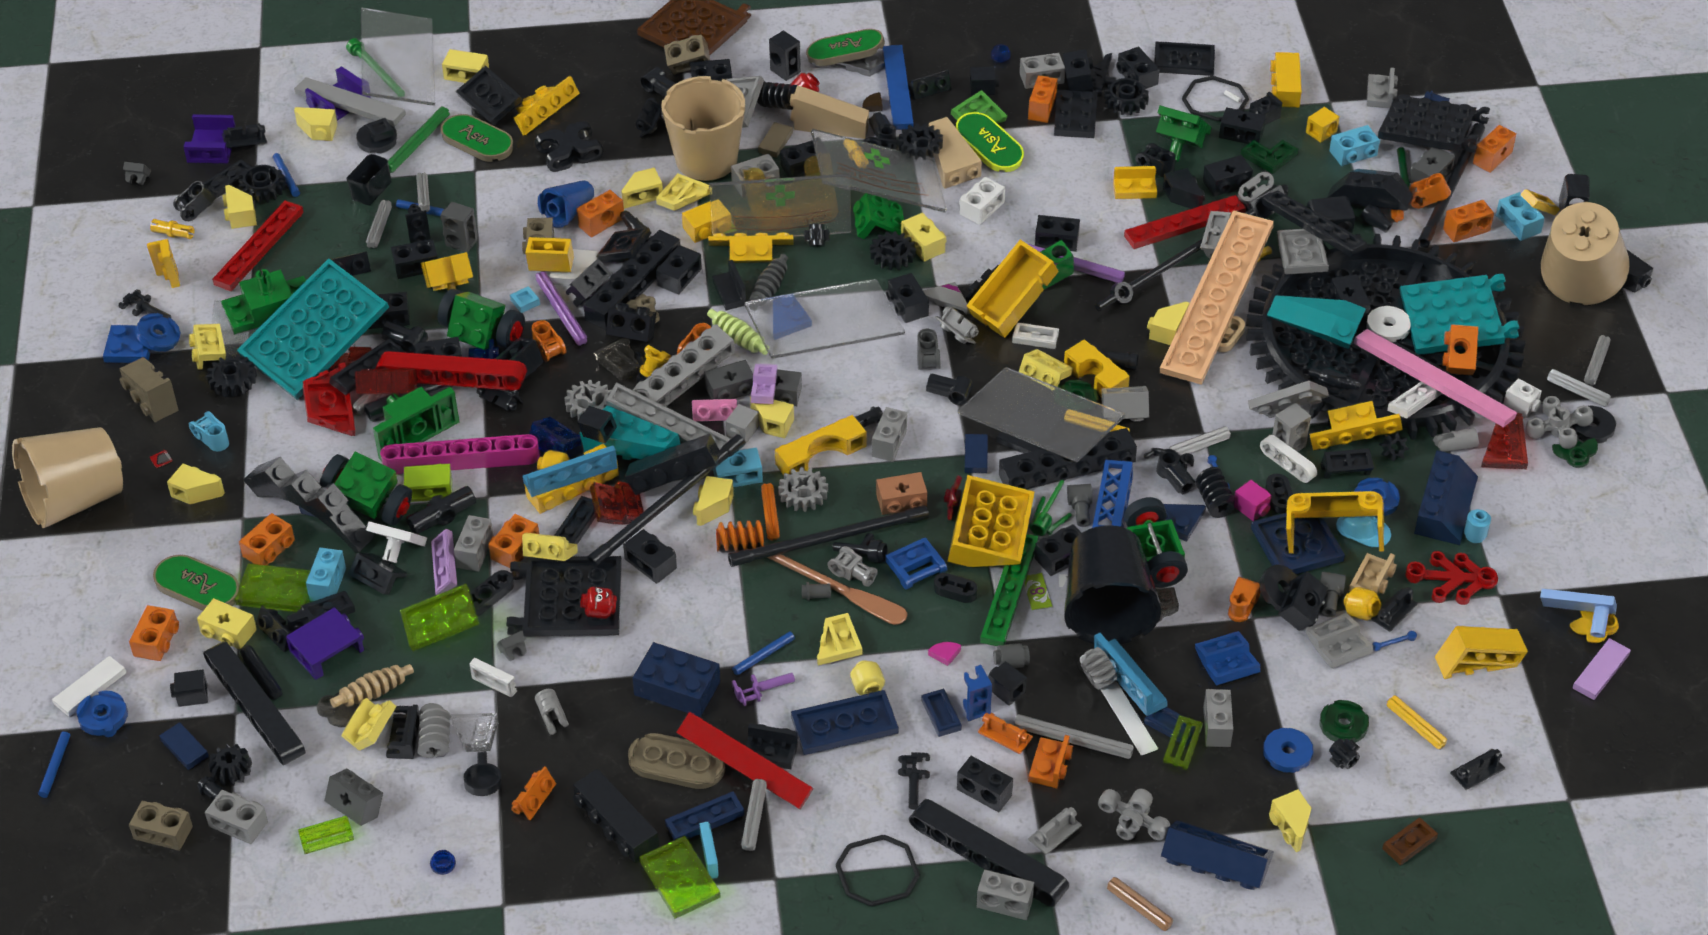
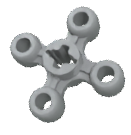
M1548 396L1543 400L1542 406L1544 414L1549 418L1545 421L1539 418L1530 419L1526 424L1527 435L1532 439H1539L1546 431H1550L1553 436L1559 437L1561 447L1571 449L1577 443V433L1570 427L1574 424L1582 427L1589 426L1593 421V411L1590 407L1584 405L1579 406L1575 413L1570 414L1566 408L1561 407L1560 400L1557 397Z
M1112 789L1105 790L1099 798L1098 806L1106 813L1117 811L1121 814L1116 832L1124 840H1132L1141 826L1148 828V834L1153 839L1160 841L1166 838L1168 828L1171 826L1170 822L1164 817L1157 816L1153 819L1148 816L1153 797L1145 789H1137L1127 804L1122 802L1120 794Z

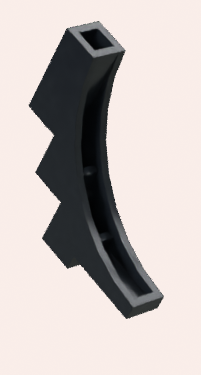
M281 457L258 465L243 479L257 497H277L311 513L330 527L355 553L360 552L375 537L371 532L366 531L367 527L346 504L349 500L334 483L321 487L307 470L295 474Z

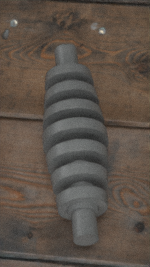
M781 254L779 259H773L757 278L750 295L751 304L749 310L751 312H756L758 308L764 307L780 288L787 270L786 262L788 257L785 254Z

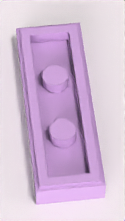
M445 529L431 541L435 593L440 597H444L457 586L453 532Z
M1609 638L1574 682L1573 689L1595 700L1627 659L1631 650Z

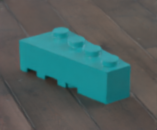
M608 405L603 410L612 413L617 428L606 444L583 437L580 432L584 452L601 444H604L606 447L613 445L616 449V455H620L623 459L630 461L632 459H643L681 444L678 433Z

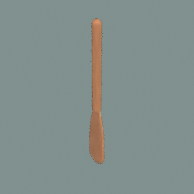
M782 554L767 557L820 584L830 583L832 590L845 595L854 604L889 624L899 625L907 618V612L902 606L862 590L849 588Z

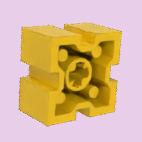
M467 252L421 263L427 288L432 287L433 291L445 288L448 291L456 289L455 286L469 283L468 278H473Z

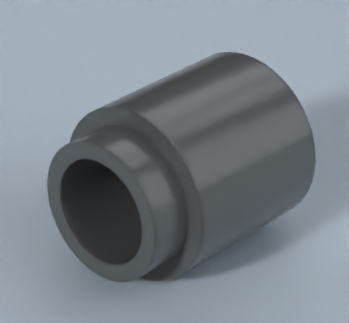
M1022 644L998 645L997 650L993 651L994 664L1000 666L1006 661L1014 668H1023L1024 665H1029L1030 663L1028 646H1022Z

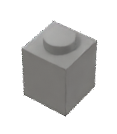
M738 404L725 421L726 437L731 439L736 434H739L747 443L759 427L758 411Z

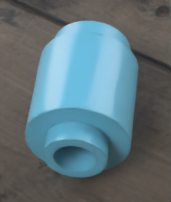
M1475 509L1469 512L1464 529V534L1468 541L1480 543L1487 537L1491 516L1486 511Z

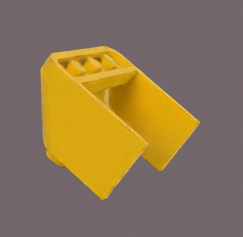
M1374 491L1297 493L1291 495L1287 500L1286 520L1289 554L1294 553V518L1378 516L1379 551H1384L1383 497Z

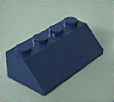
M1436 450L1414 534L1460 545L1478 479L1476 473L1460 456Z
M1176 820L1168 828L1161 857L1167 858L1166 862L1172 865L1181 866L1182 863L1191 866V870L1194 872L1205 874L1207 871L1216 874L1215 878L1230 882V879L1240 882V886L1243 888L1255 890V887L1260 888L1264 882L1274 851Z

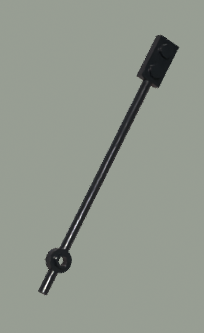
M1281 185L1273 187L1247 203L1246 206L1249 211L1245 212V214L1264 219L1273 214L1274 211L1262 205V198L1277 190L1285 194ZM1202 239L1131 283L1119 282L1111 287L1110 295L1095 304L1096 310L1101 311L1114 302L1117 304L1128 303L1133 297L1134 290L1201 250Z

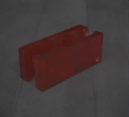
M362 369L361 371H355L356 394L410 393L417 389L416 369Z

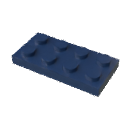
M885 690L791 711V719L795 731H797L803 755L899 733V727Z

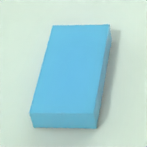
M703 822L700 823L701 842L709 879H714L719 876L718 861L710 823Z

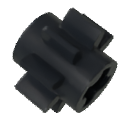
M810 224L809 230H804V240L809 241L810 247L825 246V241H830L829 229H825L824 224Z
M1396 432L1393 433V437L1385 434V441L1379 443L1384 450L1381 455H1389V460L1395 461L1396 456L1403 459V453L1405 450H1409L1404 443L1407 441V438L1402 437L1399 439V433ZM1397 444V449H1391V445Z
M1338 739L1329 749L1332 755L1329 761L1337 768L1343 769L1345 767L1350 769L1360 759V755L1357 752L1360 747L1352 739L1350 741L1348 739H1345V741Z

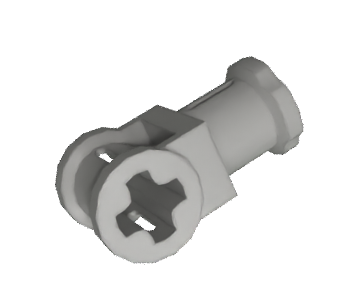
M843 546L838 556L828 562V568L834 575L844 577L849 581L855 577L862 581L864 586L868 587L874 582L878 572L875 567L870 568L864 565L862 557L847 546Z

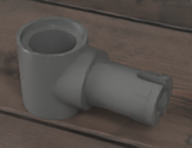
M1091 484L1067 485L1068 505H1072V508L1075 510L1077 525L1080 527L1090 525Z
M1322 572L1320 582L1328 587L1325 595L1326 601L1322 607V614L1324 616L1333 617L1336 615L1337 602L1343 596L1346 575Z

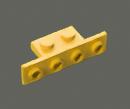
M568 76L555 87L541 86L535 90L536 93L533 96L523 99L522 104L516 108L519 114L514 117L522 135L528 134L580 94L571 76Z
M786 232L769 236L767 233H756L755 236H747L745 233H736L734 236L716 233L713 236H708L709 246H730V260H733L734 263L771 262L772 245H794L793 235H789Z
M1373 401L1328 411L1332 429L1309 435L1313 450L1339 444H1348L1356 440L1370 439L1378 435L1392 434L1403 429L1400 414L1376 418Z

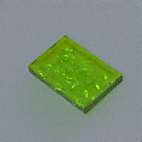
M248 563L235 597V603L237 606L261 608L263 605L266 609L297 612L301 609V605L309 603L306 581L311 570Z
M467 584L400 610L409 647L412 651L479 625L471 592Z
M686 836L640 856L641 865L674 919L721 898L718 887Z

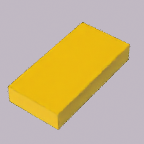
M1524 189L1520 194L1535 209L1555 216L1560 211L1559 207L1547 196L1528 189Z

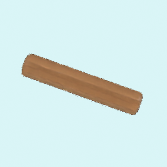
M1113 877L1108 882L1107 889L1160 929L1167 931L1172 926L1173 918L1120 879Z

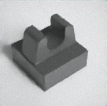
M124 162L125 180L129 184H132V180L135 177H138L137 183L139 185H143L146 178H150L151 169L145 164Z
M522 631L500 640L497 644L500 653H503L509 661L514 660L513 649H518L522 656L527 652L524 642L526 639Z

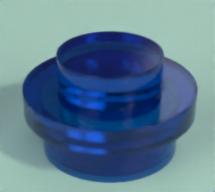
M1003 44L994 46L991 51V58L1000 63L1009 60L1011 57L1009 48Z
M447 850L435 852L430 860L432 871L439 875L450 873L456 866L454 855Z

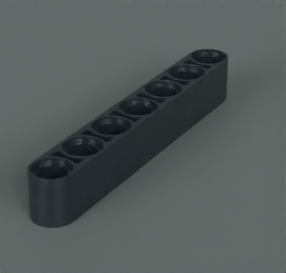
M223 641L203 652L204 658L211 670L279 762L284 766L304 755L306 751L299 737L230 645Z
M924 799L909 817V822L914 829L984 870L1034 882L1033 898L1047 906H1055L1069 888L1067 879L1058 872L932 800Z

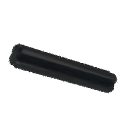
M251 645L242 647L240 649L242 658L272 700L281 697L283 694L282 689Z

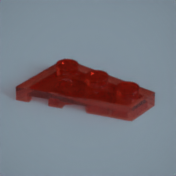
M1517 413L1515 419L1505 427L1495 424L1481 464L1482 468L1527 470L1528 458L1522 413Z

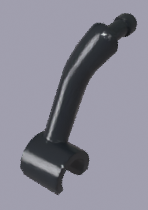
M1151 448L1150 452L1144 454V458L1148 459L1152 455L1159 456L1160 452L1164 449ZM1189 453L1179 455V462L1187 470V463L1194 466V456Z

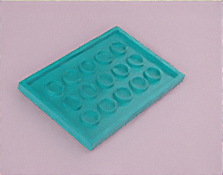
M328 259L237 351L242 357H247L248 361L253 362L257 369L298 400L303 395V381L310 377H316L319 373L328 370L389 308V305L331 259Z

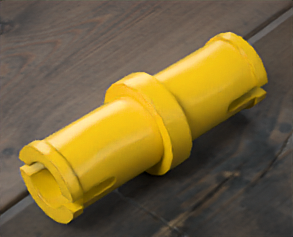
M153 219L152 223L156 225H150L152 232L167 234L168 237L174 238L178 236L192 239L193 235L189 233L194 234L193 226L178 224L177 221L171 220L167 222Z

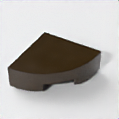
M874 93L866 97L862 108L869 110V112L883 111L881 93Z

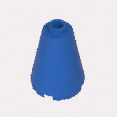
M585 180L546 188L538 196L537 204L541 215L545 214L547 218L553 217V226L555 228H562L575 218L578 207L593 199L594 188Z

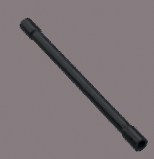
M1475 123L1469 135H1477L1478 140L1477 142H1470L1471 145L1476 146L1485 131V126L1482 123ZM1462 150L1447 181L1451 195L1447 199L1437 202L1418 238L1421 247L1426 248L1430 245L1441 217L1473 152Z
M736 434L720 449L716 466L684 478L609 541L587 556L590 564L597 567L629 538L724 460L745 446L744 438Z
M926 505L907 509L903 512L762 547L728 553V561L730 566L734 567L750 563L754 560L862 533L928 519L929 512Z

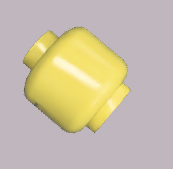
M860 661L850 672L854 689L859 695L881 691L885 685L883 673L876 662Z

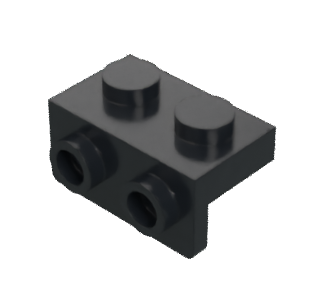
M749 724L746 747L780 768L791 770L798 747L797 731L787 728L769 727L763 724Z

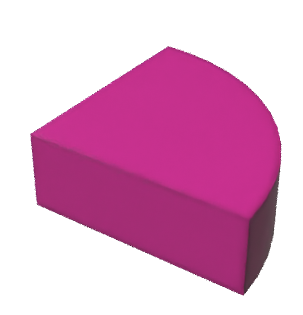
M954 642L938 643L928 650V655L948 666L960 653L961 645Z

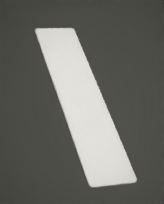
M1117 681L1112 682L1106 688L1100 689L1140 755L1158 750V747Z

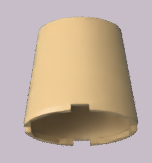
M711 76L692 77L676 83L668 89L666 97L662 100V113L678 169L687 177L696 180L709 181L726 176L731 172V166L737 164L745 113L743 93L733 83L722 79V81L711 80Z
M1591 202L1572 204L1563 209L1552 223L1541 259L1543 280L1555 296L1569 303L1571 301L1583 303V305H1592L1614 296L1623 287L1629 272V256L1617 220L1607 208Z
M101 427L23 437L13 441L12 456L14 469L20 470L22 481H19L18 484L32 518L37 525L41 524L42 528L49 527L122 492L121 460L109 435Z

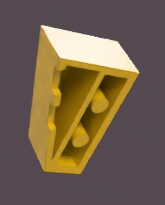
M1456 626L1435 655V659L1443 678L1448 679L1452 678L1454 673L1465 672L1466 675L1474 674L1473 670L1486 668L1490 672L1517 667L1528 651L1518 629Z

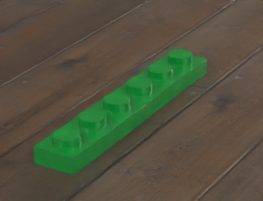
M1026 534L1021 563L1017 565H1004L980 637V643L993 646L1005 645L1035 554V543L1038 542L1039 536Z

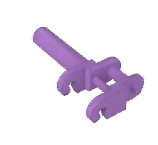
M788 673L758 682L753 674L751 675L752 688L742 690L741 687L737 686L735 680L731 681V684L734 687L737 700L746 706V702L754 699L760 702V697H762L761 691L795 682L793 673ZM751 691L754 692L753 695L746 697L744 696V693Z

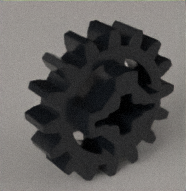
M916 123L915 127L908 125V130L902 129V134H899V149H901L902 154L907 153L908 158L915 156V160L919 157L926 160V156L933 158L934 153L939 154L940 149L943 148V134H940L939 129L934 130V125L927 127V123H924L923 126Z
M896 231L891 235L885 232V236L879 234L878 240L873 239L872 244H870V258L874 260L875 265L881 264L882 269L888 266L889 270H892L893 267L900 270L901 265L908 267V262L913 263V257H916L915 242H911V237L905 238V233L899 236Z

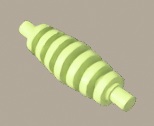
M714 309L708 311L707 316L713 319L712 324H717L734 340L735 344L753 353L759 351L766 355L769 352V347L764 345V339L746 322L725 311L717 312Z

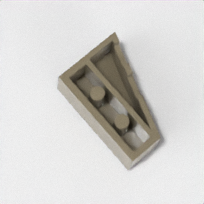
M142 357L120 368L122 375L120 383L125 390L129 389L133 401L140 403L145 416L149 415L154 422H157L179 410L171 380L169 378H161L163 373L161 371L155 372L154 365Z

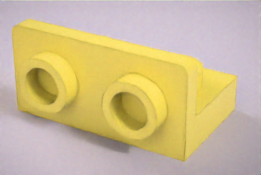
M220 324L193 325V334H189V346L194 348L192 349V361L197 363L198 370L203 369V361L219 360V358L225 360L226 351Z
M1036 349L1024 354L1018 373L1051 392H1055L1060 380L1071 376L1073 367Z
M524 533L522 535L523 556L566 561L578 553L577 544L569 543L565 537Z
M363 699L344 729L342 737L359 751L375 744L394 712L396 705L390 700L375 705L369 699Z

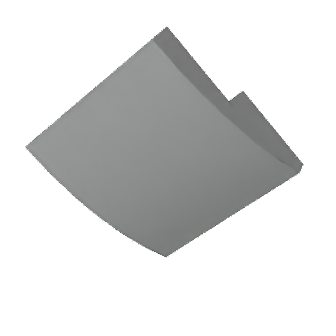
M1347 613L1306 629V634L1311 643L1331 668L1373 653V645L1360 633V625Z

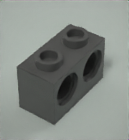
M451 202L441 213L445 244L468 253L478 240L474 208Z

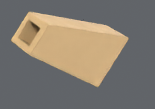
M797 86L795 94H791L790 106H793L790 120L794 121V130L861 139L866 138L869 128V110L802 86Z
M948 117L930 122L929 127L934 125V130L939 129L940 134H943V148L940 149L939 154L934 153L943 188L946 189L981 177V159Z

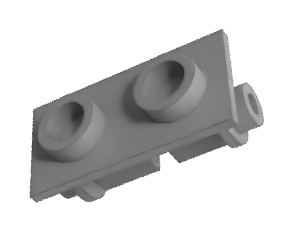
M945 307L942 318L935 316L941 322L940 327L948 332L952 331L955 333V338L963 344H966V342L976 344L972 337L977 336L979 332L977 326L967 318H964L959 323L963 315L953 307Z
M1072 807L1063 809L1058 815L1031 835L1028 840L1047 855L1082 826L1075 819L1077 812Z

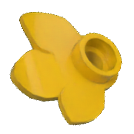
M1580 611L1582 618L1570 623V627L1574 632L1586 635L1587 641L1591 643L1604 641L1607 635L1615 634L1619 627L1616 616L1609 614L1605 637L1597 638L1591 636L1590 631L1594 612Z

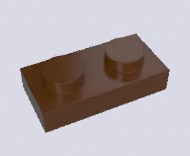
M1419 817L1383 844L1382 849L1401 866L1437 839L1438 833Z

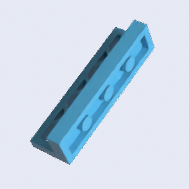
M612 445L523 475V482L531 497L617 469L616 449Z
M1101 633L1094 635V648L1099 647L1105 651L1116 670V681L1146 716L1167 707V699L1116 639L1108 642Z

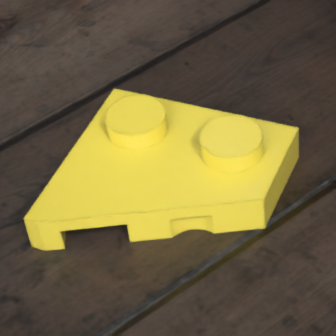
M677 173L656 197V204L675 211L712 193V186Z
M845 613L825 618L819 654L817 655L818 666L862 655V646L849 614Z

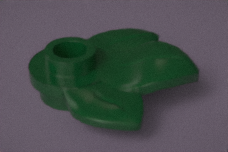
M1595 438L1588 439L1583 443L1577 439L1576 445L1571 449H1565L1560 444H1553L1552 450L1557 457L1566 460L1570 466L1581 468L1588 465L1590 457L1597 453L1598 444Z

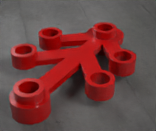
M1434 551L1431 554L1430 563L1435 567H1443L1446 571L1426 570L1422 563L1411 562L1407 565L1405 573L1406 578L1411 583H1418L1423 579L1448 581L1441 587L1433 589L1432 600L1436 603H1443L1446 600L1447 594L1464 582H1471L1472 584L1465 589L1457 591L1455 600L1461 605L1468 604L1470 597L1480 589H1492L1498 583V575L1493 568L1478 567L1465 553H1457L1452 563L1445 557L1444 553ZM1466 568L1471 573H1464L1461 569Z

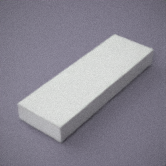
M1419 382L1390 402L1387 411L1408 418L1443 393L1423 382Z
M108 656L52 699L53 704L70 717L77 712L80 702L85 697L91 695L92 698L95 695H99V691H104L125 675L126 670L111 656Z

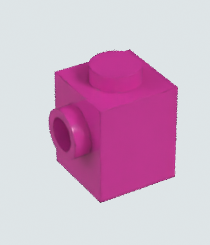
M1248 481L1235 491L1234 507L1250 520L1255 521L1269 512L1271 508V494L1254 481Z

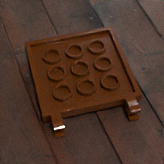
M670 0L637 29V33L639 36L662 47L673 41H681L693 35L702 34L708 43L709 55H711L748 22L747 20L751 17V13L747 11L751 6L743 3L738 10H734L714 0Z

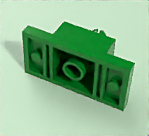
M1159 106L1157 113L1161 117L1156 132L1163 138L1172 141L1169 151L1174 152L1175 161L1179 162L1184 144L1202 148L1206 134L1210 135L1212 129L1208 123L1200 116Z
M262 269L263 275L258 270L256 277L239 282L241 295L221 301L222 308L234 335L260 327L306 281L305 277L301 276L286 281L281 269L271 273L267 269Z
M419 387L402 397L394 393L393 396L396 400L390 395L387 399V405L383 406L385 421L373 427L378 458L382 462L380 452L387 445L424 442L460 423L455 391L449 387L431 397L422 387Z

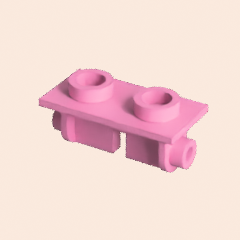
M737 399L692 400L693 420L726 421L737 407Z

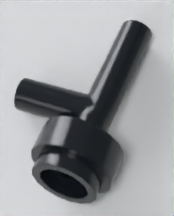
M867 533L860 545L834 542L833 551H840L843 546H847L854 550L856 554L868 555L869 562L880 563L885 561L888 546L882 540L874 539L875 537L872 533Z

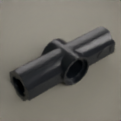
M464 486L446 497L442 495L434 496L429 500L427 507L406 517L407 523L415 534H419L438 523L440 525H447L455 519L457 513L477 503L476 497L469 486Z

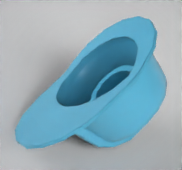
M1374 516L1339 517L1337 519L1336 527L1341 535L1369 547H1379L1377 518ZM1384 523V545H1386L1390 541L1391 532L1386 523Z

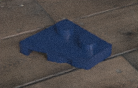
M1164 504L1167 513L1166 520L1172 519L1179 539L1187 542L1203 517L1206 506Z

